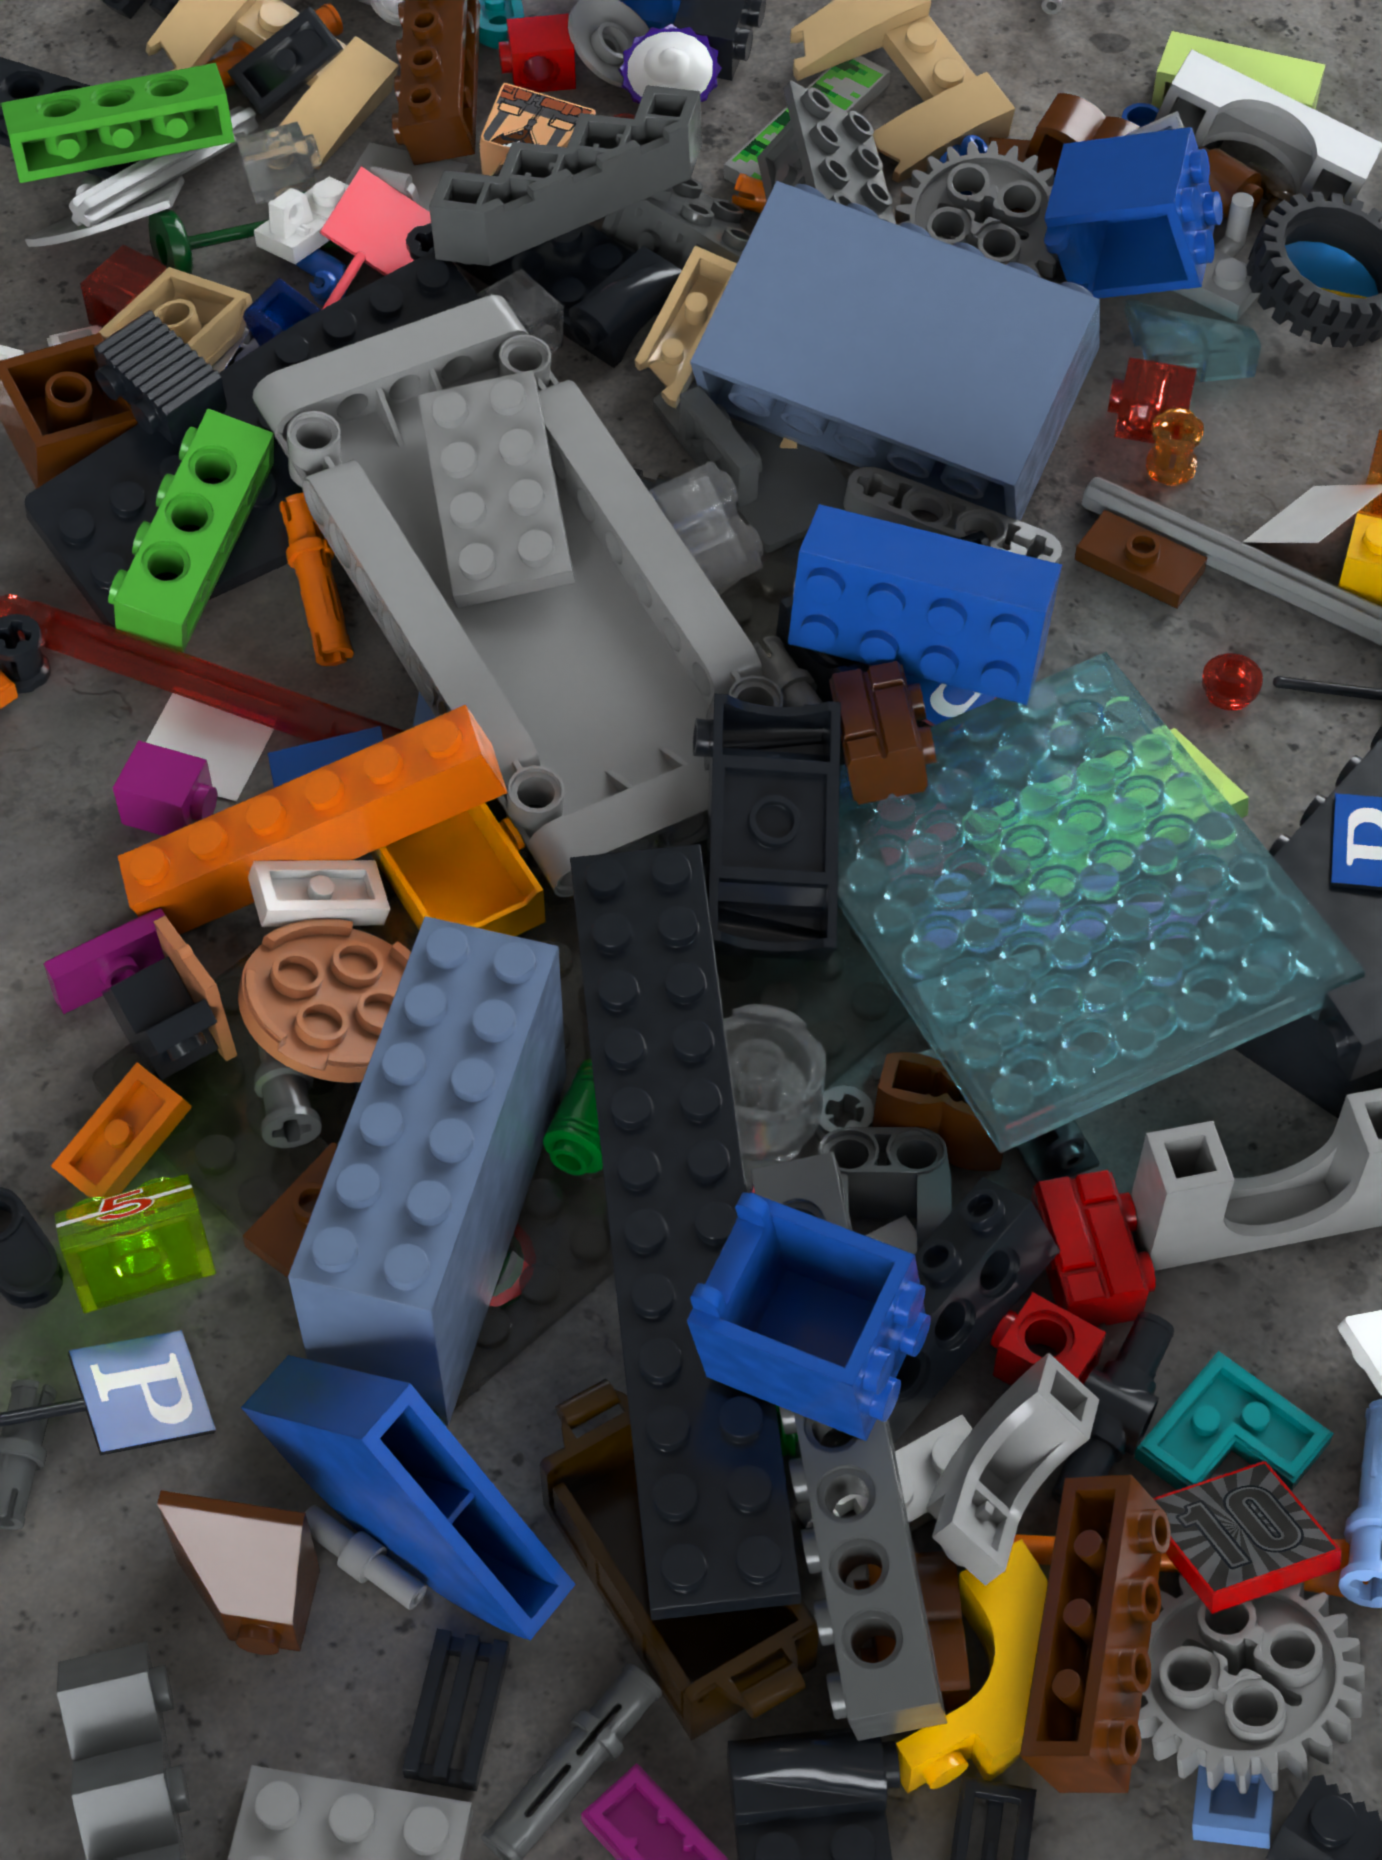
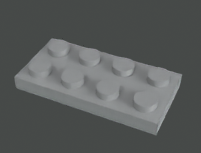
M528 370L418 395L451 588L457 608L575 583L534 371Z

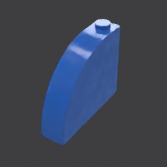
M288 1355L241 1407L293 1469L355 1530L368 1533L387 1547L386 1555L445 1599L477 1618L503 1631L531 1641L576 1585L411 1383Z

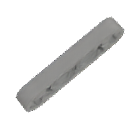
M862 467L854 470L849 476L843 501L845 511L957 539L967 536L965 534L967 531L982 530L993 539L990 542L993 548L1026 556L1033 555L1038 557V559L1059 564L1062 553L1061 544L1054 535L1045 530L881 468ZM895 503L901 504L900 509L895 507ZM915 510L929 511L935 514L939 520L935 522L921 521L915 518L911 512ZM1003 545H1010L1009 550L1003 549Z

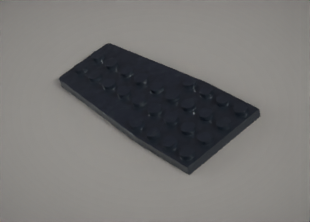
M433 250L299 321L219 372L227 402L224 415L272 432L252 398L255 387L267 375L480 299V297L451 261L436 260L435 251ZM139 424L38 487L25 498L27 519L110 634L118 639H126L133 635L116 629L114 605L108 602L112 582L120 569L129 570L135 557L132 554V547L137 531L143 521L152 523L159 507H156V497L161 482L167 473L175 475L182 460H179V451L183 438L178 445H173L158 430L153 434H149ZM275 436L274 464L209 600L288 564L286 549L289 547L288 535L279 505L281 501L286 502V497L296 493H303V489L291 479L288 470V457ZM207 478L202 480L203 482L208 484H218L223 482V480L219 478ZM184 525L178 529L185 532H194L201 529V527ZM170 572L160 573L155 576V578L163 581L173 580L178 577V575Z

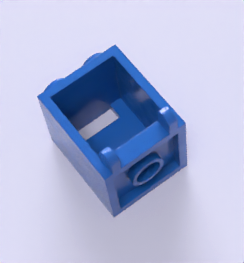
M1192 127L1073 142L1063 145L1044 217L1047 226L1044 243L1049 253L1057 254L1067 282L1085 287L1092 293L1093 297L1098 299L1202 287L1206 264L1212 263L1214 260L1213 232L1215 225H1220L1222 222L1223 207L1219 192H1212L1208 181L1210 175L1208 154L1205 149H1198Z
M744 1192L735 1206L738 1218L706 1283H697L690 1296L693 1309L687 1319V1324L706 1377L867 1441L876 1420L886 1422L892 1414L901 1389V1380L897 1379L896 1376L906 1355L913 1357L918 1355L929 1331L931 1316L925 1313L923 1301L926 1289L925 1286L920 1284L915 1254L757 1194Z

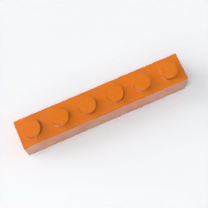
M463 705L119 855L118 861L129 907L138 917L161 907L167 919L180 935L254 903L248 880L253 861L354 860L508 792L490 740L468 707Z

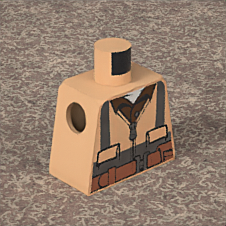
M504 82L480 138L482 175L499 176L513 141L567 148L580 113L596 115V110Z

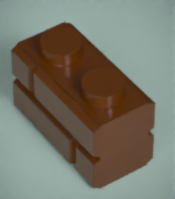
M898 661L869 666L867 672L855 669L832 674L829 683L833 702H841L840 738L853 800L860 805L885 800L892 793L896 797L924 792L926 787L929 786L925 765L937 763L930 725L917 728L916 721L926 720L920 683L907 685L903 664L900 665Z

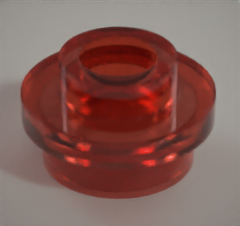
M1226 653L1213 657L1205 665L1202 674V686L1209 701L1216 707L1229 711L1240 710L1248 706L1250 702L1258 697L1263 684V674L1259 666L1250 658L1235 653Z

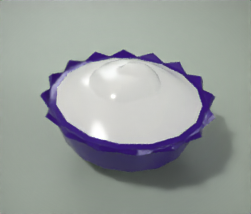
M669 24L663 29L651 27L645 36L634 37L631 48L623 51L624 63L618 70L623 77L622 87L630 93L633 102L640 104L646 85L700 91L701 102L707 100L709 93L718 86L717 76L722 68L717 62L718 50L710 47L707 36L696 35L691 27L679 29Z

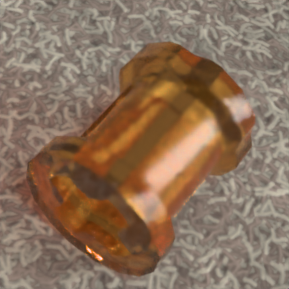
M1181 408L1168 409L1164 413L1157 415L1153 421L1151 431L1155 445L1149 450L1146 457V471L1151 478L1159 483L1180 485L1188 482L1195 475L1198 463L1194 450L1202 441L1204 425L1191 411ZM1176 425H1180L1178 440L1173 439ZM1171 454L1177 455L1173 469L1169 468Z

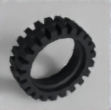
M1321 191L1310 192L1307 198L1300 193L1293 195L1289 202L1286 200L1280 202L1274 211H1271L1259 231L1250 251L1249 262L1246 267L1247 276L1252 277L1249 282L1252 293H1261L1257 302L1263 310L1274 307L1275 310L1271 317L1279 325L1286 320L1291 321L1293 324L1289 332L1300 337L1304 330L1310 331V341L1320 345L1323 344L1326 337H1330L1332 347L1344 348L1348 340L1353 347L1364 346L1368 339L1371 342L1380 339L1382 336V224L1380 223L1382 213L1373 208L1367 214L1362 211L1364 202L1353 198L1350 204L1346 205L1343 203L1342 194L1332 192L1325 201ZM1298 241L1322 242L1345 251L1363 264L1375 280L1378 294L1367 298L1342 297L1319 288L1300 274L1288 258L1285 245Z

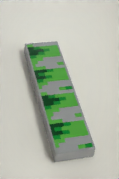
M859 56L827 69L806 89L810 87L816 88L824 93L831 103L848 113L850 111L860 113L890 85V70ZM785 107L724 164V179L736 184L740 173H743L749 177L762 180L757 157L790 121L788 107Z

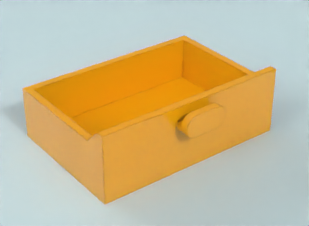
M486 803L370 852L418 930H420L425 916L511 936H517L546 922L543 888L518 852L525 848L520 833L508 817L502 819L499 823Z

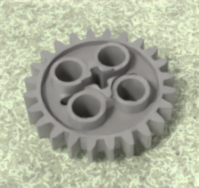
M970 141L967 147V155L960 156L950 146L947 147L945 163L930 156L927 158V174L919 170H913L911 187H902L901 205H897L895 209L897 225L900 226L901 223L905 222L912 223L925 229L934 239L951 245L956 242L967 243L979 249L986 258L1005 265L1009 262L1024 264L1032 268L1039 277L1040 274L1049 278L1055 276L1056 261H1059L1057 254H1051L1047 251L1044 243L1047 230L1044 217L1053 186L1054 170L1050 168L1037 173L1038 156L1033 155L1022 163L1018 161V146L1014 145L1003 156L998 155L996 141H991L986 153H979L975 143ZM972 191L976 194L968 196L962 195L960 192ZM1020 208L1027 212L1016 213L1010 211V209ZM949 234L954 235L956 238L947 240L938 236ZM1002 252L1007 254V256L993 257L990 253Z
M1182 1575L1179 1576L1180 1597L1176 1599L1160 1590V1615L1155 1622H1152L1148 1649L1151 1662V1682L1147 1691L1142 1693L1138 1720L1141 1738L1153 1736L1154 1758L1160 1761L1177 1752L1178 1776L1183 1779L1192 1774L1199 1765L1206 1767L1208 1788L1212 1790L1219 1785L1224 1773L1234 1774L1236 1786L1240 1794L1247 1793L1251 1782V1775L1262 1774L1266 1784L1272 1791H1278L1279 1770L1288 1768L1302 1782L1307 1780L1308 1768L1306 1757L1309 1755L1324 1764L1330 1765L1333 1762V1747L1330 1739L1349 1743L1352 1739L1351 1720L1349 1718H1361L1362 1694L1359 1691L1365 1690V1669L1363 1665L1358 1664L1361 1662L1359 1639L1348 1637V1617L1346 1614L1341 1613L1328 1616V1595L1322 1592L1308 1600H1304V1582L1212 1614ZM1226 1627L1241 1630L1233 1635H1222L1215 1632ZM1297 1660L1307 1665L1299 1669H1288L1279 1664ZM1190 1682L1204 1685L1203 1688L1196 1691L1177 1689L1179 1685ZM1258 1716L1271 1721L1263 1726H1249L1242 1723L1244 1719Z

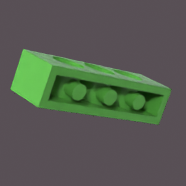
M216 63L1 103L20 183L235 142L227 94Z
M207 409L198 429L191 426L187 430L179 451V460H182L175 475L167 473L163 478L156 497V507H159L152 523L143 521L133 542L132 554L135 557L128 571L120 569L117 572L108 596V602L114 605L115 626L117 630L181 654L186 649L274 464L273 432L211 409ZM207 478H219L223 480V482L218 484H208L203 482L202 480ZM184 525L201 527V529L194 532H185L178 528ZM164 572L178 575L177 578L169 581L155 578L156 575Z

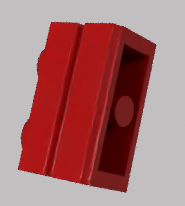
M1109 1170L1079 1174L1075 1179H1070L1068 1176L1039 1181L1033 1186L1030 1201H1032L1060 1250L1045 1268L1055 1304L1096 1327L1102 1323L1113 1325L1135 1321L1138 1313L1144 1312L1148 1293L1155 1291L1156 1278L1149 1253L1147 1251L1137 1252L1131 1233L1137 1230V1216L1130 1193H1118L1113 1173L1109 1172Z

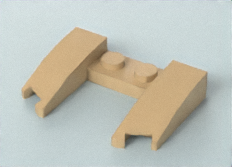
M179 0L147 42L146 52L150 56L157 54L163 48L175 67L171 71L205 65L233 35H236L256 49L300 13L281 0ZM357 36L348 45H345L336 38L344 50L306 83L310 88L265 143L263 154L269 158L279 160L281 148L285 144L315 150L312 168L319 170L392 92L394 77L397 74L399 65Z
M834 0L791 29L790 43H800L803 41L805 53L804 57L794 59L793 76L799 81L881 47L884 48L924 101L874 131L873 137L877 152H881L899 162L894 170L892 180L899 183L911 178L913 170L927 171L928 157L933 156L939 160L947 151V147L954 146L955 144L961 145L965 136L976 135L983 139L987 146L989 145V137H1009L1015 107L988 72L976 76L929 16L931 0Z
M694 246L635 359V367L639 371L649 367L666 386L662 391V398L669 406L675 409L680 403V394L687 391L695 378L690 361L737 265L735 262L698 246ZM783 438L779 447L797 449V443Z

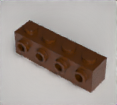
M404 0L398 3V14L403 29V36L396 40V51L401 66V73L394 77V89L399 109L398 113L392 114V128L398 145L406 146L414 166L475 154L481 6L479 0Z
M1132 1475L1065 1478L1020 1752V1757L1059 1793H1128L1132 1765L1137 1763L1141 1753V1733L1138 1720L1142 1693L1147 1691L1151 1682V1662L1148 1649L1152 1622L1158 1619L1161 1610L1158 1578L1162 1553H1165L1170 1545L1171 1530L1165 1511Z

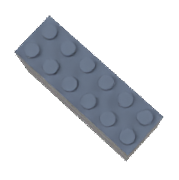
M776 181L690 364L697 386L702 387L715 405L721 404L726 409L729 417L782 438H787L860 468H881L1021 521L1099 350L1100 299L1093 297L1088 289L1076 283L1063 282L1060 285L1043 279L1032 268L1024 264L1009 262L1005 265L986 258L979 249L967 243L956 242L951 245L934 239L925 229L918 225L905 222L899 226L880 219L874 211L863 205L849 203L845 206L828 200L819 190L809 185L796 184L793 187Z
M427 916L424 917L288 1275L308 1360L411 1383L425 1402L438 1413L445 1426H449L543 1148V1137L551 1124L567 1076L558 946Z

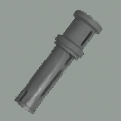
M258 1044L261 1065L256 1070L253 1085L256 1094L263 1098L266 1117L261 1122L262 1138L265 1143L279 1148H294L311 1142L321 1133L322 1128L319 1114L311 1108L308 1092L313 1086L314 1078L282 1064Z

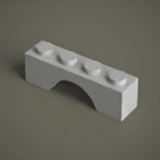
M1193 49L1189 52L1172 81L1154 120L1156 121L1178 111L1184 127H1192L1199 148L1220 140L1242 141L1262 148L1276 157L1290 172L1295 183L1296 194L1302 193L1307 198L1310 192L1321 191L1325 201L1331 192L1342 194L1343 203L1349 205L1353 198L1356 199L1382 149L1381 142Z

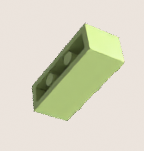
M1171 31L1156 72L1151 104L1160 109L1172 81L1191 49L1314 110L1319 98L1325 64Z

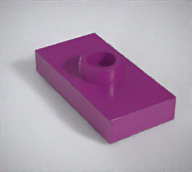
M161 907L43 963L54 999L63 1014L103 996L101 991L165 958L154 925L155 920L166 916Z
M637 1763L581 1813V1822L616 1860H728Z

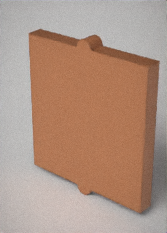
M163 916L155 920L154 925L164 957L169 956L193 1002L205 999L218 1022L208 1027L219 1047L218 1052L226 1062L238 1056L217 984L167 917Z

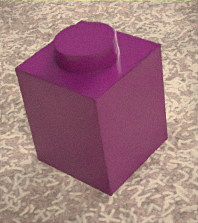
M139 740L113 786L121 823L161 836L170 834L213 815L218 796L216 787L212 786L207 759Z

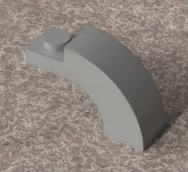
M1050 1353L1046 1354L1027 1370L976 1424L946 1466L926 1507V1510L937 1519L932 1538L941 1545L951 1561L965 1567L984 1585H987L1006 1571L1019 1521L1036 1491L1059 1464L1090 1439L1099 1399Z

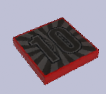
M1266 1461L1153 1498L1165 1511L1170 1523L1171 1539L1169 1548L1165 1552L1166 1556L1212 1614L1340 1569L1342 1550Z

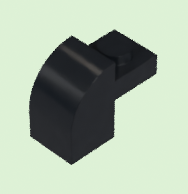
M169 956L101 991L136 1054L146 1068L161 1081L219 1049L208 1027L218 1023L205 999L193 1002Z

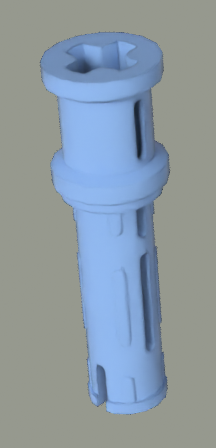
M1382 1399L1372 1401L1365 1412L1366 1430L1361 1464L1358 1508L1347 1518L1344 1526V1536L1346 1542L1350 1545L1348 1565L1341 1570L1338 1584L1341 1594L1348 1600L1370 1608H1382Z

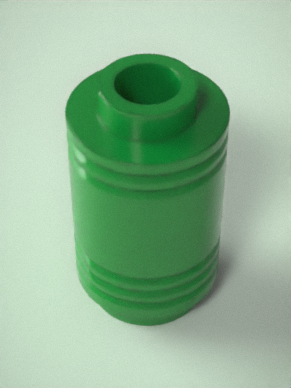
M587 1059L580 1064L543 1137L544 1148L550 1155L553 1164L560 1170L572 1175L596 1173L603 1169L591 1059Z

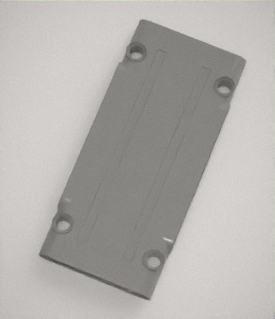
M491 295L275 371L257 384L252 398L288 457L290 477L298 486L302 487L305 501L313 519L435 717L466 705L490 740L508 792L497 797L506 813V818L508 817L520 833L525 846L554 893L560 897H569L574 895L570 857L693 845L707 839L709 770L705 771L704 757L693 756V731L696 718L706 719L714 693L728 694L736 699L753 704L783 707L784 696L780 687L774 681L763 677L761 662L752 643L578 386L571 380L561 383L557 381L550 370L551 351L549 346L542 339L529 335L508 302L502 296ZM533 370L539 391L575 583L457 608L451 588L418 395ZM528 805H540L543 808H530Z

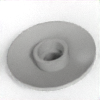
M579 0L572 8L568 19L571 42L574 44V49L584 64L604 81L623 88V77L618 70L624 63L623 51L631 48L634 37L645 36L649 30L646 23L634 10L619 0Z

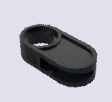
M0 1187V1210L7 1211L12 1215L9 1227L0 1233V1293L11 1305L22 1309L37 1308L49 1303L57 1296L63 1285L64 1273L53 1245L21 1199L13 1191Z

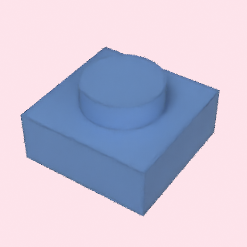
M1199 1765L1192 1821L1193 1840L1270 1849L1275 1791L1269 1788L1262 1774L1251 1775V1782L1247 1793L1240 1794L1236 1786L1235 1775L1224 1773L1219 1785L1212 1790L1208 1788L1206 1767Z

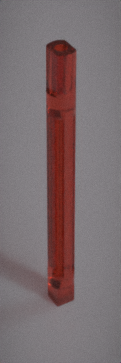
M12 594L0 596V618L11 614H22L34 619L41 629L42 643L40 646L303 740L316 742L381 726L383 740L405 731L39 601L32 602ZM19 630V636L25 640L23 632Z

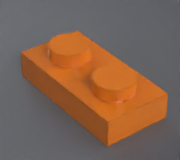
M136 1062L52 1163L51 1167L100 1206L103 1199L120 1195L193 1106Z

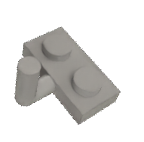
M1239 192L1233 195L1225 236L1214 247L1213 262L1206 264L1202 287L1172 290L1234 321H1237L1260 295V293H1252L1249 282L1252 277L1247 276V264L1234 258L1246 242L1254 199L1250 194Z

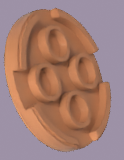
M310 919L281 926L263 937L262 944L249 957L242 971L238 990V1004L245 1026L255 1041L267 1053L295 1071L333 1082H362L411 951L398 941L391 945L374 935L353 929V922L347 920Z

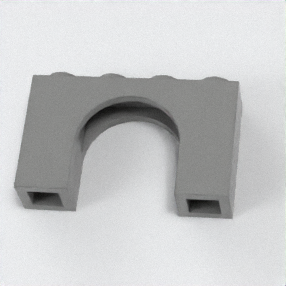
M1382 1088L1346 1095L1335 1130L1330 1139L1319 1150L1292 1166L1255 1177H1233L1213 1120L1146 1133L1131 1193L1137 1216V1230L1133 1232L1139 1252L1147 1251L1149 1253L1154 1271L1382 1226Z

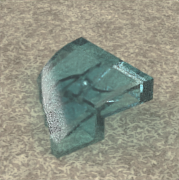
M1126 300L1124 311L1134 347L1141 346L1148 371L1196 367L1200 382L1255 377L1261 343L1256 332L1251 327L1196 316L1136 300Z

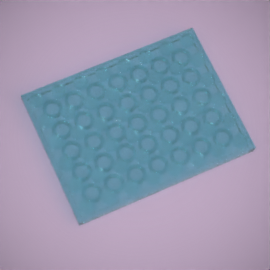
M1107 652L1035 682L1027 705L997 698L930 727L937 763L925 765L929 786L926 787L924 792L896 797L892 793L885 800L859 805L853 800L846 764L840 766L838 906L1000 1153L1321 1009L1328 991L1365 977V970Z

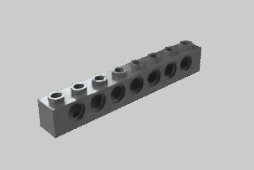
M834 1152L751 1169L755 1194L852 1230L844 1184ZM779 1406L786 1435L797 1433L801 1457L790 1459L789 1466L798 1504L808 1501L810 1503L814 1527L801 1529V1535L810 1574L822 1572L826 1598L814 1600V1611L822 1645L834 1644L839 1671L826 1674L828 1692L835 1719L847 1718L858 1741L946 1724L947 1719L889 1418L886 1422L876 1420L867 1441L853 1436L847 1444L837 1448H829L821 1445V1441L824 1435L833 1429L832 1427ZM858 1494L869 1499L865 1509L854 1517L842 1518L833 1514L836 1504L848 1495ZM872 1564L882 1569L878 1581L869 1588L857 1590L845 1585L850 1572L860 1565ZM887 1636L896 1641L892 1654L881 1662L867 1663L858 1658L862 1645L872 1637Z

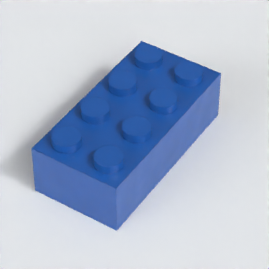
M819 504L799 550L788 644L872 666L898 661L900 665L903 664L904 673L907 675L1027 705L1044 656L1062 564Z

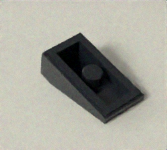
M309 6L227 72L264 120L344 49L312 7Z

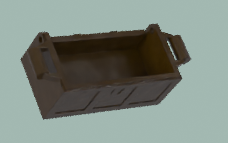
M605 1378L556 1405L557 1415L562 1422L561 1430L564 1447L543 1458L540 1462L543 1505L648 1673L660 1687L663 1697L690 1740H694L744 1709L752 1719H755L805 1689L806 1685L802 1674L816 1667L819 1632L815 1618L802 1599L801 1604L651 1621L628 1397L623 1392L614 1389L612 1384ZM618 1404L624 1411L578 1438L572 1432L576 1427Z

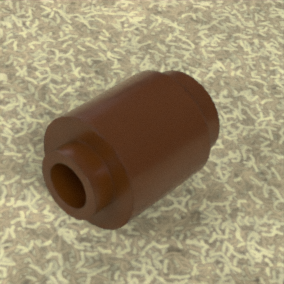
M1206 147L1199 148L1205 149L1208 154L1210 165L1208 181L1212 192L1218 191L1221 196L1223 217L1228 220L1232 197L1239 192L1248 193L1253 197V213L1263 197L1264 191L1261 188V174L1218 148L1212 150Z

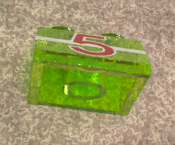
M188 1174L174 1178H154L144 1182L137 1189L107 1198H86L77 1202L70 1209L54 1213L60 1248L84 1314L216 1274L199 1207Z

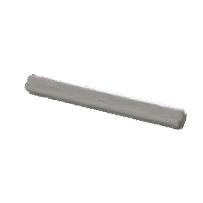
M242 106L229 110L235 139L234 143L140 160L71 199L68 206L73 213L72 221L77 226L84 224L86 227L91 228L252 136L259 127L255 120L256 112L251 107L244 109Z

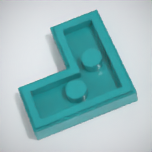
M1218 1351L1136 1449L1134 1459L1176 1490L1208 1480L1231 1451H1233L1251 1465L1266 1461L1292 1491L1328 1447L1334 1433Z

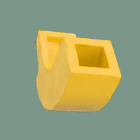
M1022 1539L1013 1543L1006 1571L987 1585L980 1582L967 1569L959 1574L961 1611L983 1645L988 1661L989 1677L981 1690L970 1701L946 1715V1724L922 1728L896 1743L900 1783L907 1794L925 1783L929 1785L930 1789H938L959 1777L968 1768L969 1764L966 1760L970 1758L983 1779L991 1781L1020 1757L1048 1585L1047 1578Z

